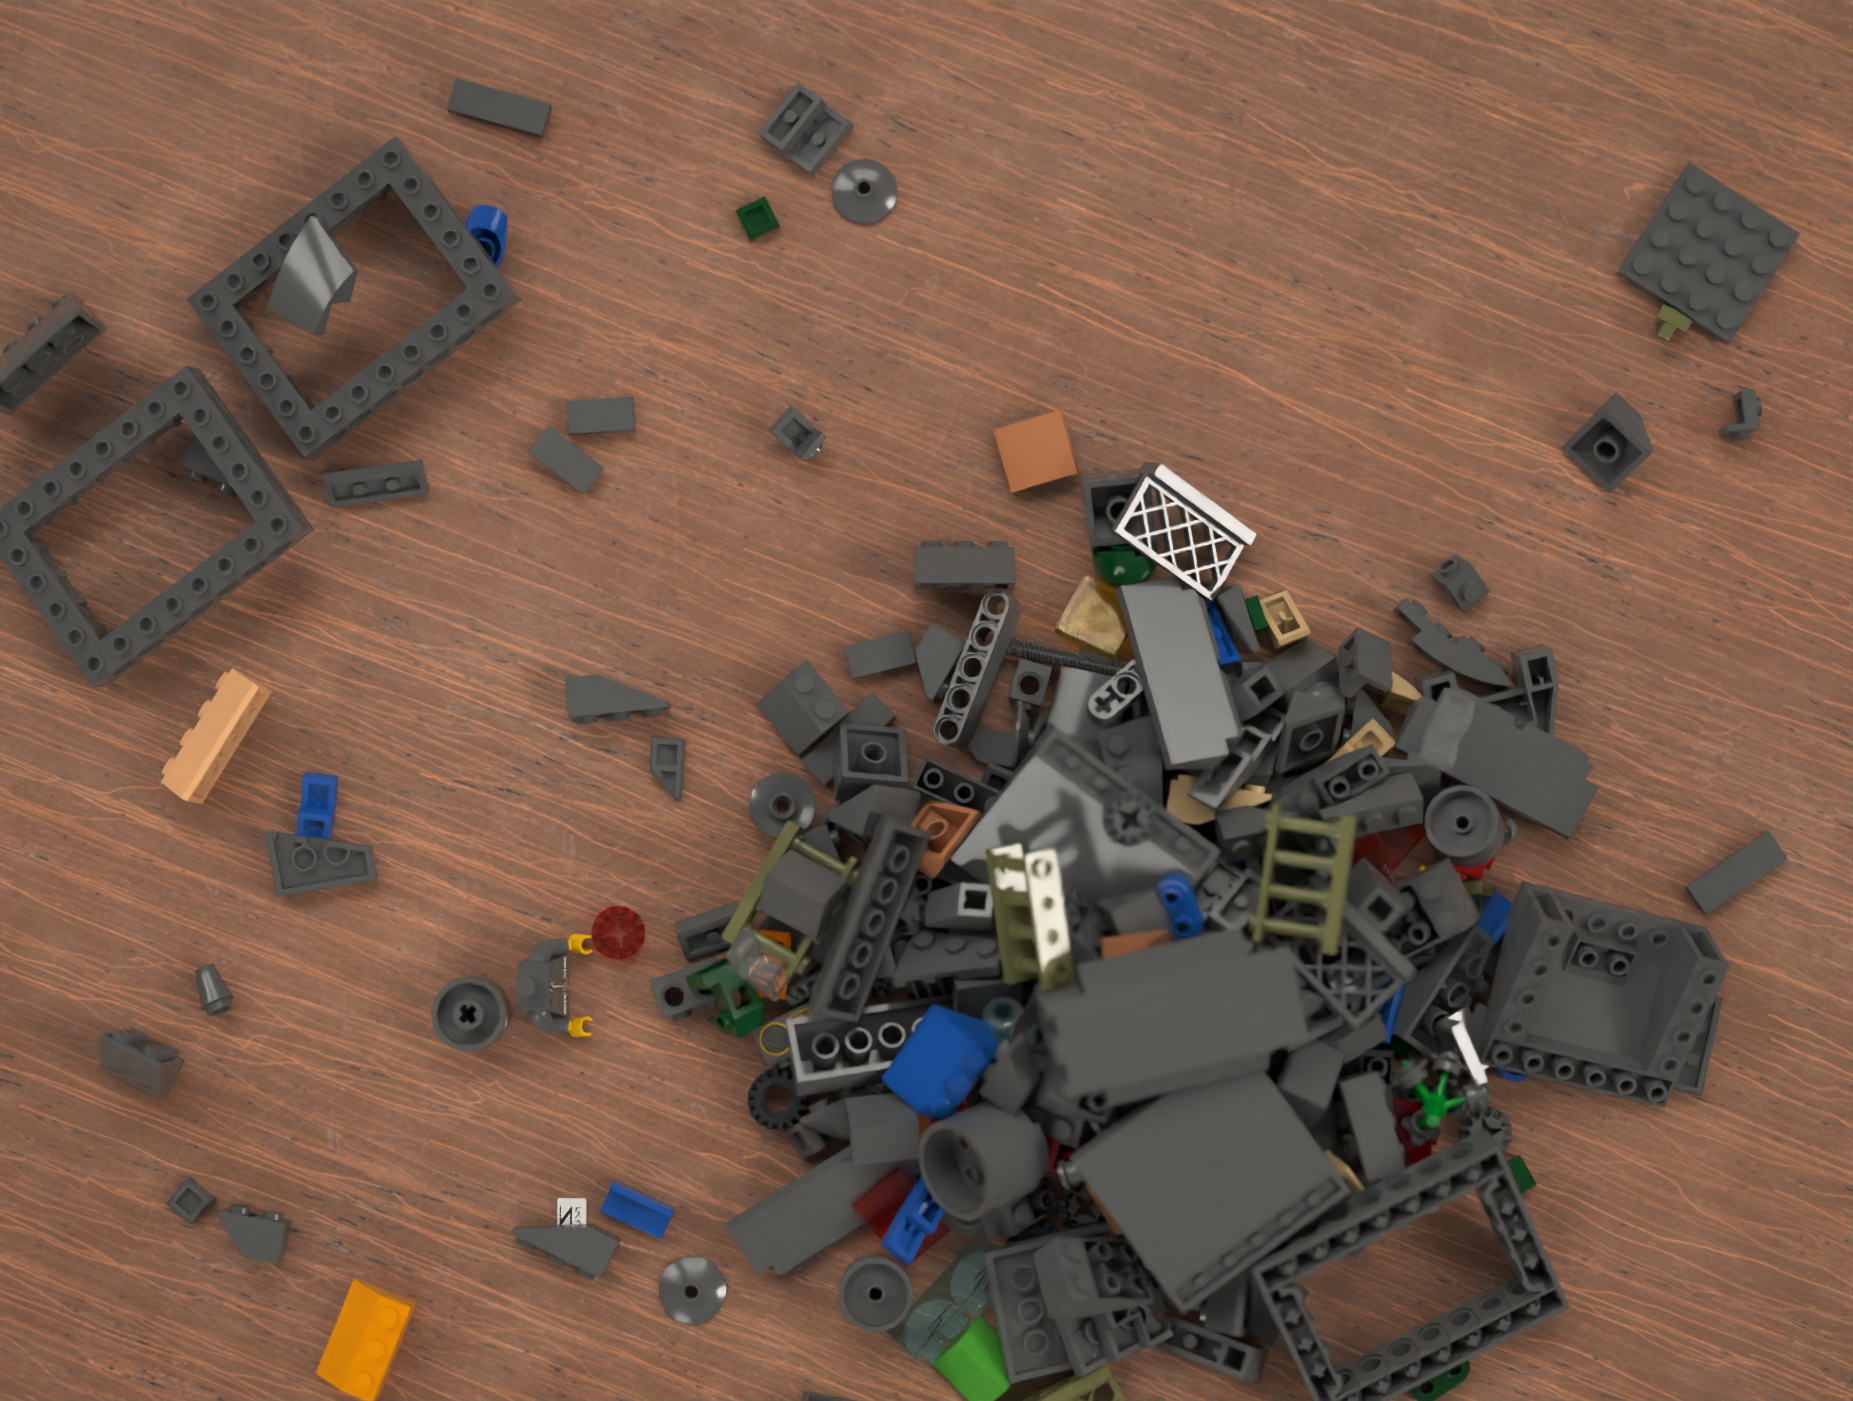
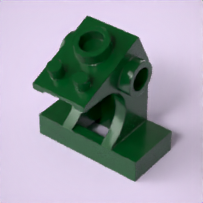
M756 949L739 950L685 977L690 989H711L717 999L719 1012L707 1020L718 1027L719 1030L735 1038L746 1036L752 1030L763 1025L762 1013L765 1010L764 1003L757 995L747 968L760 962ZM737 988L741 996L740 1005H735L730 993Z

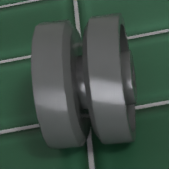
M1457 785L1444 789L1432 799L1426 810L1424 826L1429 841L1442 859L1448 857L1452 865L1456 867L1474 868L1486 864L1497 855L1503 844L1505 828L1495 803L1485 792L1473 786ZM1463 825L1467 827L1465 829H1460Z
M475 976L456 979L444 986L434 999L431 1015L433 1028L439 1038L451 1048L467 1052L487 1048L499 1041L508 1029L511 1010L509 999L500 986L490 979ZM469 1008H476L477 1011L474 1013L475 1020H471L467 1016Z
M869 1253L857 1257L847 1266L840 1280L838 1300L843 1314L852 1325L867 1332H883L894 1328L906 1317L912 1305L913 1284L908 1270L898 1259L885 1253ZM874 1287L880 1288L882 1291V1295L879 1294L878 1299L871 1298L870 1290Z

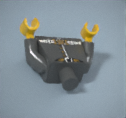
M574 933L569 937V940L567 938L540 941L534 945L528 958L519 962L518 983L516 987L518 992V1009L520 1012L528 1014L530 1021L537 1030L563 1034L569 1031L573 1037L592 1035V1033H586L582 1029L583 1022L593 1021L591 1017L572 1018L570 1021L568 1019V952L570 950L573 953L590 954L593 949L582 948V942L586 938H592V936Z

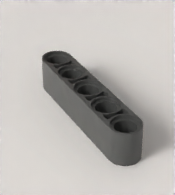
M1001 590L989 591L982 599L934 725L933 731L937 741L952 748H965L973 739L1020 616L1021 608L1018 600ZM1005 600L1006 606L1004 611L997 615L996 609L998 604ZM993 631V641L985 646L986 635ZM981 662V672L974 677L973 668ZM969 693L970 701L965 708H962L961 699ZM957 725V735L950 739L949 731L951 727Z

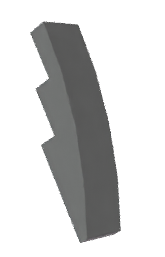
M1268 706L1253 716L1248 723L1243 722L1241 724L1242 735L1230 745H1227L1229 755L1211 770H1203L1188 791V796L1218 811L1248 780L1278 743L1282 736L1286 714Z

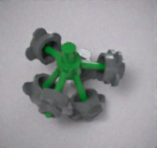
M1442 1051L1440 1055L1430 1054L1428 1056V1060L1433 1062L1432 1073L1440 1078L1437 1090L1434 1092H1428L1430 1077L1423 1067L1427 1064L1426 1060L1419 1062L1411 1058L1407 1061H1402L1401 1065L1396 1069L1399 1074L1392 1080L1394 1083L1397 1081L1398 1083L1392 1086V1093L1395 1096L1402 1095L1409 1102L1420 1101L1423 1104V1108L1415 1112L1412 1117L1404 1116L1401 1120V1126L1409 1132L1411 1142L1416 1146H1422L1429 1139H1438L1441 1132L1437 1126L1440 1125V1120L1446 1115L1456 1116L1457 1119L1463 1120L1468 1117L1469 1112L1478 1111L1479 1114H1483L1485 1105L1489 1104V1092L1486 1091L1484 1084L1478 1085L1476 1078H1473L1470 1084L1462 1086V1089L1455 1087L1452 1082H1447V1080H1457L1459 1073H1466L1468 1069L1467 1066L1459 1062L1460 1057L1455 1053Z

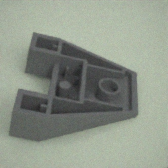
M1541 644L1510 652L1517 685L1475 696L1510 713L1514 717V726L1519 729L1526 725H1533L1553 736L1559 679L1552 648ZM1448 669L1414 677L1417 691L1422 696H1426L1434 701H1437L1440 693L1452 686H1457L1455 673Z

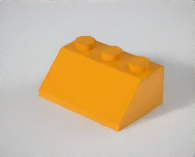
M354 1278L316 1374L340 1391L365 1401H376L381 1394L417 1303Z

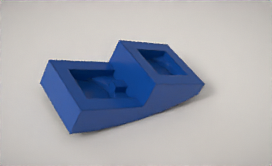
M314 772L304 773L301 807L298 811L297 835L331 839L339 776Z

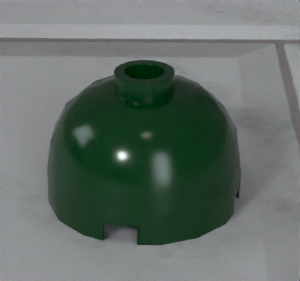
M1157 540L1152 541V550L1158 553ZM1128 543L1091 547L1095 572L1101 580L1111 586L1120 587L1122 585L1146 582L1154 575L1157 567L1156 563Z

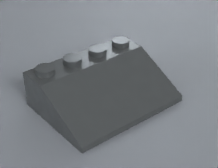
M71 293L69 296L64 295L53 304V310L46 317H40L29 325L26 335L19 341L14 340L3 349V355L0 357V411L8 416L12 414L107 328L75 294Z

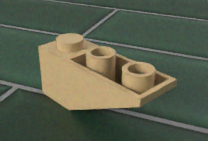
M1178 775V781H1170L1166 810L1184 824L1199 826L1215 820L1214 812L1217 811L1194 800L1187 794L1198 777ZM1245 784V790H1238L1218 811L1246 805L1253 807L1270 801L1272 794H1266L1265 787Z

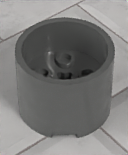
M986 1100L930 1125L920 1140L919 1164L926 1187L937 1204L955 1218L974 1220L1037 1190L1043 1174L1048 1172L1049 1153L1044 1134L1038 1122L1032 1124L1020 1108L1011 1117L990 1100Z

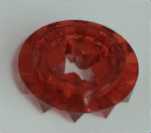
M610 907L601 912L593 923V943L602 955L610 959L621 960L629 958L636 954L644 943L645 926L636 912L627 907ZM615 918H617L621 928L633 929V932L623 936L622 948L616 938L605 937L604 935L615 929Z

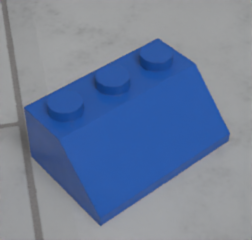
M933 1004L883 1074L882 1081L918 1114L940 1121L952 1116L999 1049L991 1024Z

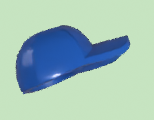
M480 205L471 211L465 224L483 248L487 249L489 256L496 266L499 267L506 250L507 215L497 207Z

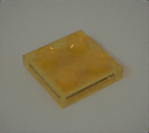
M1085 574L1055 626V633L1107 658L1116 659L1128 637L1116 593L1117 589Z

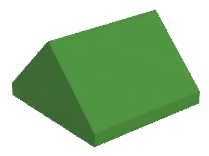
M980 1315L932 1362L968 1401H994L1005 1393L1011 1385L1005 1370L999 1334Z

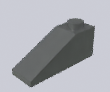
M1165 1314L1162 1325L1169 1327L1172 1330L1173 1336L1155 1346L1240 1380L1259 1382L1269 1349L1228 1334L1204 1330L1205 1326Z

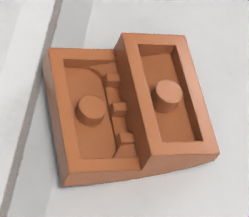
M1062 411L1033 417L993 430L1011 493H1018L1043 484H1051L1080 474Z

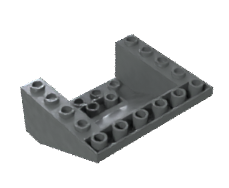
M1050 723L951 855L950 859L984 885H990L985 849L1010 843H1021L1022 854L1055 848L1061 887L1068 881L1074 889H1078L1084 894L1087 903L1097 914H1101L1097 905L1099 900L1155 889L1160 880L1169 874H1177L1184 877L1192 888L1219 854L1220 850L1151 798L1149 799L1156 808L1158 820L1153 835L1141 845L1128 847L1111 840L1102 824V813L1106 803L1114 795L1124 791H1135L1143 795L1145 794ZM1139 806L1131 813L1123 812L1120 809L1117 811L1124 819L1121 832L1129 825L1137 826L1141 829L1142 826L1136 819ZM1167 893L1170 898H1177L1174 893Z
M1522 881L1509 911L1477 1057L1480 1063L1665 1107L1727 973L1729 964L1704 926Z
M1263 1070L1152 1096L1070 1156V1159L1183 1314L1351 1192L1332 1163Z

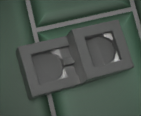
M550 426L545 428L527 451L582 494H585L604 469Z

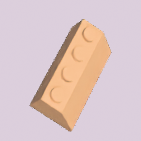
M232 668L229 673L224 672L215 687L218 690L212 701L207 700L198 713L199 722L194 730L191 728L187 730L180 741L182 749L176 758L171 757L162 770V774L165 776L161 783L187 802L198 804L204 802L272 693L270 689L239 670Z

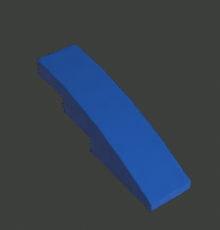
M922 1176L896 1214L880 1244L902 1264L912 1263L924 1236L934 1234L945 1212L930 1194Z

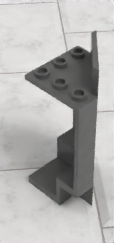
M1240 927L1077 965L1078 984L1038 993L1042 1033L1058 1087L1062 1086L1065 1099L1102 1090L1107 1107L1268 1069L1269 1054L1274 1053L1273 1049L1309 1041L1290 946L1254 954L1250 940L1243 939Z

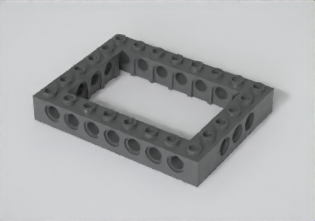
M396 136L187 298V301L302 455L312 460H316L522 300L407 145ZM394 189L468 289L315 407L312 401L304 397L293 383L292 379L294 377L291 373L285 371L272 355L274 350L264 344L253 329L255 326L253 322L237 311L249 301H256L258 299L257 295L276 281L292 244L311 216L320 217L323 220L321 224L323 229L331 239H335L336 233L353 220H360L363 212L379 200L384 201L387 199V194Z
M185 366L0 508V557L91 686L108 687L313 532L314 529L199 368ZM184 419L256 522L108 634L104 625L98 624L86 607L88 602L85 598L79 597L69 583L66 571H61L48 553L50 549L47 544L40 539L28 537L42 526L52 524L54 522L53 518L69 506L77 505L80 497L93 487L103 485L106 477L121 466H128L131 463L129 461L147 446H154L157 438L172 427H179L182 424L181 420Z
M1486 1129L1326 1209L1248 1266L1312 1401H1389L1570 1308L1502 1151ZM1475 1189L1514 1278L1336 1369L1327 1354L1329 1351L1315 1328L1316 1323L1302 1301L1304 1298L1294 1280L1306 1274L1308 1277L1315 1274L1314 1270L1337 1258L1339 1261L1344 1259L1345 1254L1367 1243L1372 1245L1376 1242L1375 1239L1398 1227L1403 1229L1407 1227L1406 1223L1428 1212L1432 1214L1437 1211V1207L1459 1196L1464 1198L1468 1196L1467 1192Z

